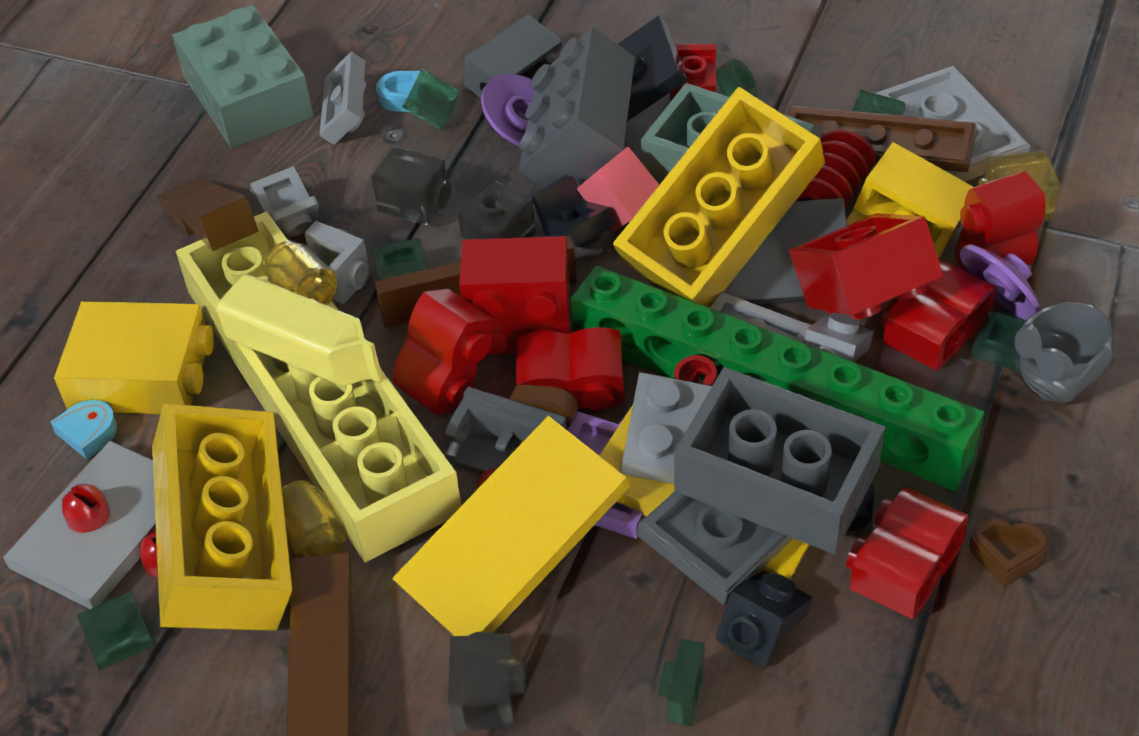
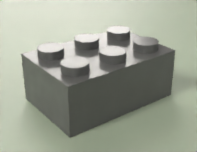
M592 26L579 39L576 37L570 39L562 49L560 56L550 66L544 64L538 69L531 82V87L533 88L532 100L525 113V117L528 119L527 127L519 146L522 150L519 165L520 173L543 188L565 175L574 177L579 187L623 150L635 62L634 55Z
M723 367L675 449L674 491L835 555L879 468L885 426Z

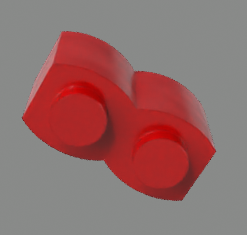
M1026 171L971 188L968 191L964 207L960 211L963 228L960 232L958 243L955 246V257L962 270L968 272L960 258V250L967 244L989 250L1003 259L1009 253H1012L1027 266L1032 265L1038 252L1037 230L1042 226L1045 218L1046 199L1043 190Z
M946 261L939 262L944 276L927 283V291L909 299L897 300L894 298L888 304L882 316V325L885 326L883 343L936 371L948 364L963 343L973 337L988 320L993 311L997 286Z
M450 289L423 292L410 317L408 339L400 350L394 365L393 384L435 415L456 411L464 398L463 394L467 387L475 389L477 364L487 355L491 347L493 318Z
M597 327L578 330L570 334L556 331H538L519 336L517 338L516 385L562 388L574 396L579 408L596 411L625 403L621 331Z
M907 487L903 488L894 500L886 498L876 513L873 522V532L867 539L859 537L849 552L846 568L851 570L850 590L914 619L922 610L938 580L947 571L965 539L968 514Z

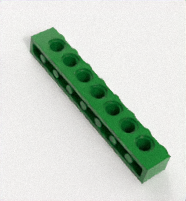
M599 266L594 267L570 298L573 332L597 327L621 331L623 360L674 379V370L681 360L689 356L700 355L709 358L715 364L718 376L723 367L880 424L885 426L880 462L955 492L977 454L985 413L982 410ZM700 375L698 384H702L706 375Z

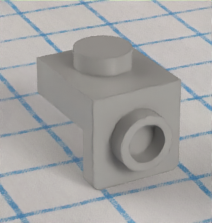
M294 166L250 183V191L261 214L267 211L283 235L287 234L289 237L301 235L315 221H318L319 204L315 196L309 197Z
M315 221L305 232L312 267L329 274L334 300L345 304L356 290H360L366 284L371 275L364 240L349 234L343 229H336Z
M832 313L829 316L825 315L806 329L803 343L855 362L869 350L874 331L861 327L860 321L858 319H851L849 315Z

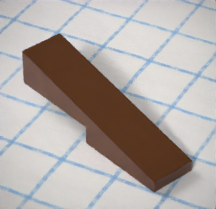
M201 178L156 196L163 210L188 236L195 233L212 251L259 232L246 196Z
M346 552L292 558L286 736H354L352 665H355L350 554Z

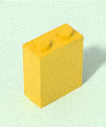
M81 301L54 376L66 408L69 409L73 405L86 400H101L111 407L113 413L161 414L163 403L191 406L194 394H200L202 390V365L205 355H211L213 351V328L211 325H206L200 304Z

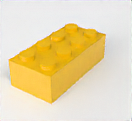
M738 86L613 242L624 265L658 289L710 308L720 293L726 290L824 166L825 159L820 138Z
M163 403L152 445L160 627L277 631L292 592L274 413Z

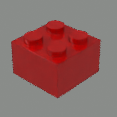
M876 213L789 250L807 307L828 311L829 315L832 313L850 315L853 320L863 319L882 310L880 304L894 297L897 300H904L918 296L927 291V283L944 276L925 216Z
M566 236L462 240L459 283L461 297L493 318L492 343L487 355L517 354V338L524 334L538 331L571 333L572 312Z

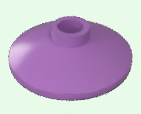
M517 74L497 75L488 81L482 91V109L490 125L503 138L520 146L528 121L525 113L532 100V79Z
M970 244L965 245L960 250V258L968 272L997 286L994 300L1007 308L1016 317L1026 321L1030 315L1041 310L1035 293L1026 281L1032 275V272L1016 255L1009 253L1003 259L989 250Z

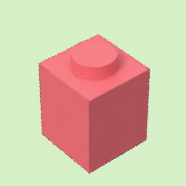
M626 147L580 185L577 190L586 201L610 208L615 224L609 227L612 233H615L633 219L659 184L632 150Z

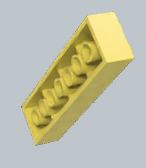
M267 211L254 217L259 232L216 251H212L202 240L176 250L190 296L196 304H200L203 316L209 325L212 326L213 331L265 411L274 413L276 428L364 563L446 522L462 506L456 471L381 368L383 379L380 383L368 379L348 385H338L225 337L217 313V304L245 273L337 309Z

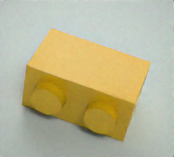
M892 142L866 178L853 209L866 217L876 213L925 216L939 258L962 225L960 211L964 207L968 191L974 187Z

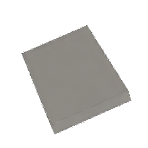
M954 66L875 93L874 106L881 114L976 122L977 134L969 171L944 170L964 182L1029 157L1031 146Z
M109 441L3 557L8 568L95 611L140 559L142 539L156 530L153 460ZM83 483L95 485L103 492L110 507V515L106 523L99 529L87 533H80L70 529L62 514V498L64 495L71 491L73 486ZM90 502L85 503L90 509L94 506Z

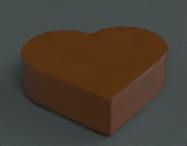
M517 384L510 396V400L565 416L567 428L570 427L579 409L578 402L574 396L568 391L557 387Z
M985 518L974 525L970 539V549L973 555L1004 587L1039 567L1044 562L1049 545L1048 536L1037 525L1028 522H1019L1011 525L999 518Z

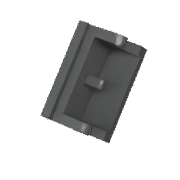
M527 14L465 57L463 88L468 92L472 91L481 98L482 91L488 81L497 75H521L538 62L550 66L556 60L550 53H557L561 50L562 40Z
M467 387L463 394L464 398L451 417L446 429V435L455 437L446 452V459L452 465L482 474L490 468L499 467L547 416H550L567 430L566 417Z

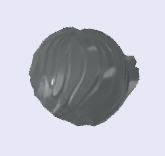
M1064 302L1046 307L1028 317L1025 324L1016 333L1015 348L1020 355V372L1031 390L1037 393L1043 401L1068 403L1104 374L1114 356L1112 352L1113 332L1111 320L1107 318L1105 313L1097 310L1095 305H1086L1081 302Z

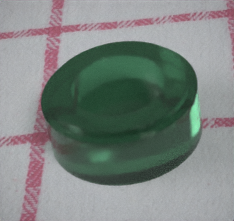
M730 59L717 68L716 79L725 96L730 97L738 86L754 97L757 96L758 87L756 80L744 63L736 59Z

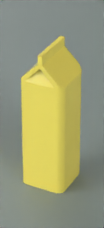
M247 273L241 276L217 304V313L225 337L338 385H348L368 379L380 383L383 379L375 345L365 340L360 319Z

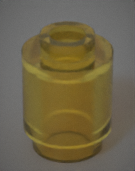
M284 241L274 246L267 254L264 265L267 279L270 283L324 305H328L337 290V277L306 245L293 241Z
M304 480L294 481L282 488L287 541L296 556L307 557L338 553L346 540L347 529L323 491Z

